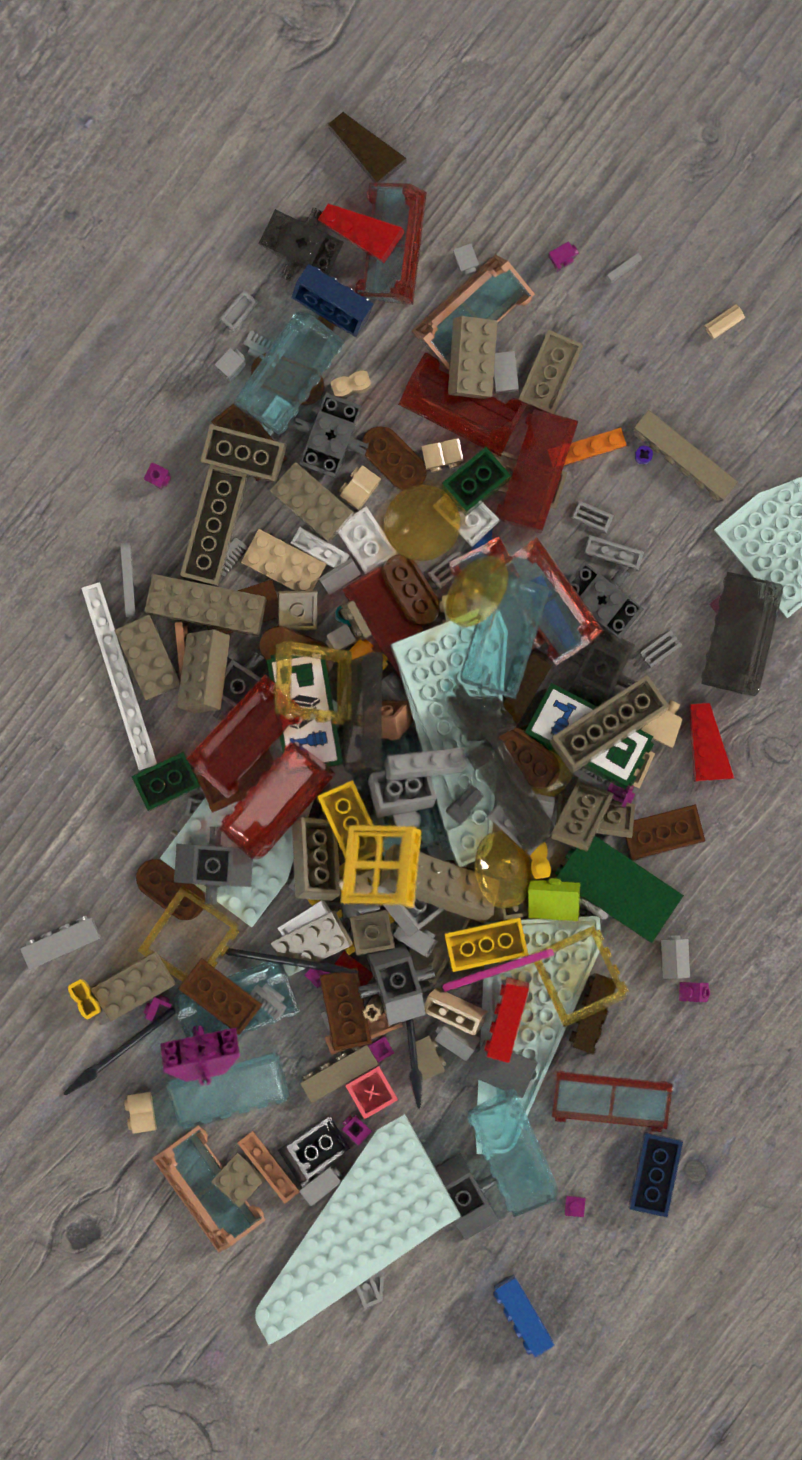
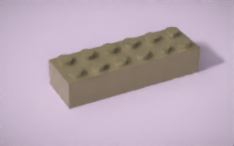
M214 465L209 466L180 574L182 578L219 587L248 479L247 474Z
M153 574L145 612L148 615L259 637L267 599L264 596Z
M646 675L554 735L550 743L570 772L574 773L664 714L668 710L669 705L648 675Z
M394 844L385 852L384 861L399 862L401 845ZM419 852L414 899L484 923L493 916L499 881ZM382 869L379 886L396 892L398 869Z

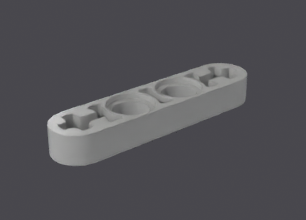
M127 542L121 543L126 617H136L131 543Z

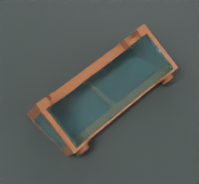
M495 254L412 330V333L442 366L450 371L453 318L467 316L497 320L498 323L516 305H527L535 294L507 260Z
M198 1125L152 1159L219 1253L231 1247L266 1219L263 1217V1211L259 1207L250 1206L247 1201L238 1208L211 1182L223 1167L206 1144L208 1142L207 1132Z

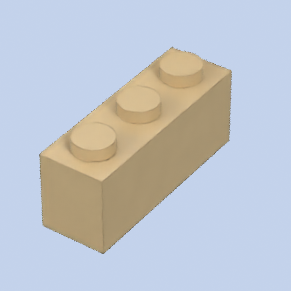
M435 988L428 995L424 1006L426 1014L474 1036L482 1028L488 1012L439 988Z

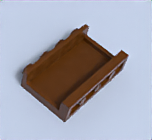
M259 737L250 741V746L245 748L242 745L232 749V753L227 756L222 753L215 756V761L211 763L204 761L196 765L197 769L194 770V773L198 778L212 813L283 782L265 739L260 740Z

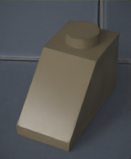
M528 897L495 901L493 916L487 922L529 916Z

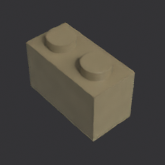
M427 1035L417 1040L418 1067L422 1072L423 1079L426 1080L444 1072V1066L447 1064L443 1056H438L436 1049L439 1047L435 1038L430 1039V1036Z

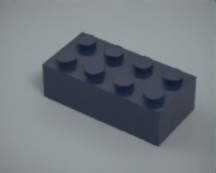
M310 264L307 265L298 278L291 296L295 301L354 337H357L367 322L374 305L367 297L360 296L352 288L342 285L334 277L324 274L318 267L311 266Z
M644 1132L628 1206L630 1210L668 1218L683 1140Z

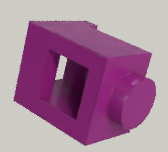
M568 241L549 252L548 257L557 272H559L562 265L566 267L572 264L579 252L574 244L571 245Z
M349 1115L342 1123L344 1125L342 1130L358 1145L372 1132L356 1115L354 1117ZM358 1125L359 1131H353L352 1126Z

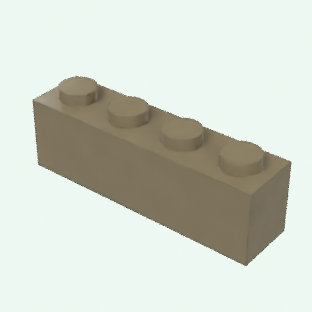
M369 1046L352 1048L354 1052L346 1055V1053L341 1054L335 1058L337 1062L331 1065L329 1062L319 1067L320 1071L313 1075L310 1072L303 1076L302 1079L304 1081L300 1082L310 1102L317 1101L378 1066L379 1063Z

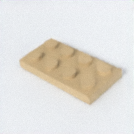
M258 529L241 562L294 591H313L327 565Z

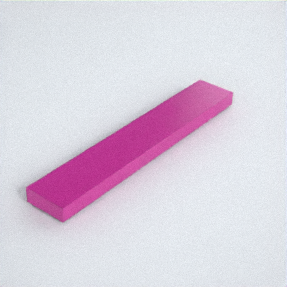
M550 948L445 983L442 986L444 992L554 956V952Z

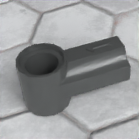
M470 785L458 800L456 799L449 805L445 812L461 825L470 816V811L484 796L477 788Z
M340 899L343 918L380 910L379 904L342 903Z

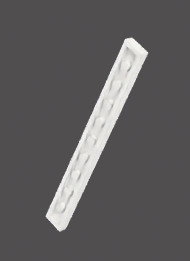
M98 582L83 587L82 592L138 769L140 771L157 764L124 656L114 631L115 628L101 583Z

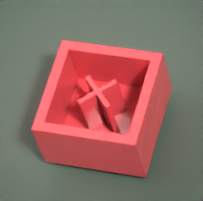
M379 1065L345 1085L364 1119L398 1100Z

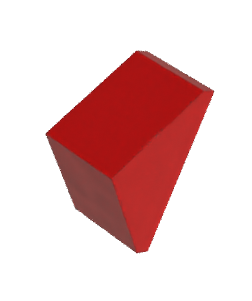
M346 951L342 953L334 964L350 969L357 968L361 986L367 985L373 977L370 970L351 955H348Z

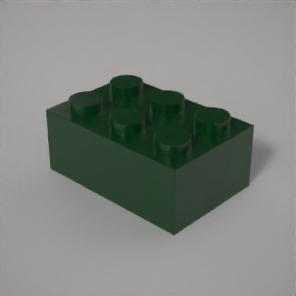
M485 447L443 481L441 488L464 515L467 516L510 480L511 475L489 449Z
M181 752L131 776L149 812L201 787L185 752Z

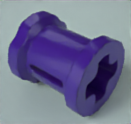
M648 446L639 447L635 453V460L639 464L646 465L653 457V451ZM640 451L648 453L647 459L640 458Z

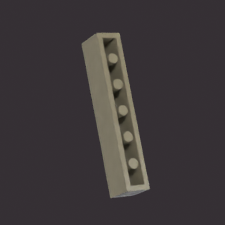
M650 410L646 412L634 427V435L638 439L649 442V447L656 453L660 451L665 455L664 459L669 464L674 465L675 463L680 467L679 471L684 476H691L695 480L694 483L701 489L706 488L710 492L709 496L714 500L723 501L738 483V481Z

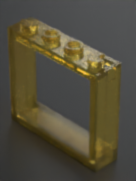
M288 641L277 644L275 713L283 714L285 718L297 716L299 720L316 719L318 723L331 721L333 725H343V722L351 720L352 651ZM292 655L338 662L337 712L291 705Z
M182 886L144 940L138 952L145 957L154 952L149 947L181 900L186 896L231 927L207 961L213 967H216L218 964L215 961L219 955L223 956L229 948L226 945L230 939L234 940L240 932L237 930L239 924L210 904H205L203 899ZM159 955L169 973L183 982L188 975Z
M594 926L535 952L538 953L550 948L553 949V952H557L592 935L618 990L617 993L567 1015L542 960L534 962L564 1027L627 999L626 992H628V988L624 981L620 982L617 976L620 975V971L616 964L612 965L609 959L612 957L608 946L604 948L601 942L604 940L600 929L596 931Z

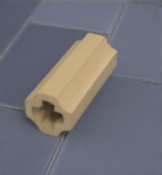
M735 304L704 325V327L714 340L745 319V316L740 307Z
M378 994L372 996L363 1011L364 1017L370 1021H376L383 1011Z

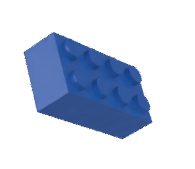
M513 1274L496 1284L493 1295L498 1304L503 1303L505 1307L503 1312L508 1321L513 1320L515 1323L513 1329L519 1338L523 1337L525 1340L522 1343L527 1353L537 1357L555 1346L553 1339L515 1275Z

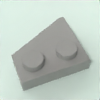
M385 1268L356 1287L364 1309L382 1301Z

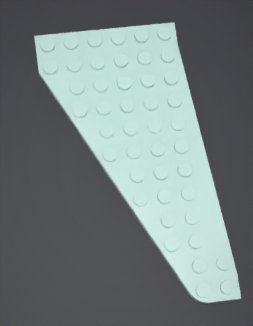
M497 603L390 645L398 664L422 752L464 747L467 767L463 772L431 776L449 847L455 863L459 867L485 857L492 843L493 822L487 815L494 809L498 761L492 754L491 742L494 735L500 730L507 629ZM470 785H473L484 797L470 811V816L459 825L445 811L453 801L460 798Z
M598 916L579 917V921L551 919L521 920L528 956L550 948L553 949L554 956L483 979L482 1009L488 1012L481 1028L480 1049L484 1040H491L492 1033L489 1030L491 1022H495L497 1017L494 1011L496 1004L501 1001L502 996L499 995L501 985H505L506 978L509 977L529 983V992L512 1052L538 1063L523 1098L478 1080L477 1154L505 1153L515 1145L601 949V929ZM488 921L484 922V924L486 925L500 921ZM519 957V958H515V959H510V960H506V961H501V962H496V963H492V964H487V965H484V970H487V969H490V968H493V967H496V966H499V965H502V964H505V963H508V962H511V961H514V960H517V959H520V958H523V957Z
M406 1115L397 1118L375 1132L258 1305L255 1313L256 1322L269 1345L285 1337L432 1234L461 1217Z

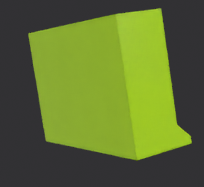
M554 878L549 879V881L530 880L528 889L529 918L579 921L580 883L561 882L560 879Z

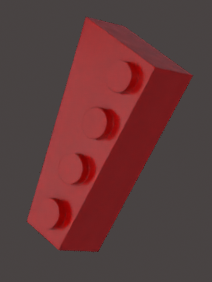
M329 203L318 218L322 225L383 264L405 233L400 226Z
M710 703L690 704L689 714L694 782L734 779Z
M507 977L505 985H501L499 993L502 996L501 1001L496 1004L494 1011L497 1017L495 1022H491L489 1030L492 1033L491 1040L486 1041L484 1051H487L488 1058L507 1063L510 1062L529 992L528 982Z

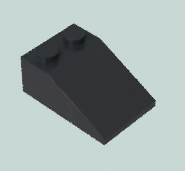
M328 1116L278 1149V1152L299 1183L309 1179L348 1151L350 1147L331 1117Z

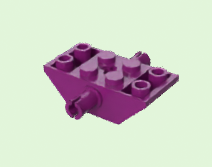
M198 1025V1031L196 1026L192 1028L193 1037L160 1043L163 1071L185 1082L199 1080V1084L205 1086L204 1080L209 1085L211 1083L210 1077L225 1074L240 1057L236 1028L204 1034V1028Z

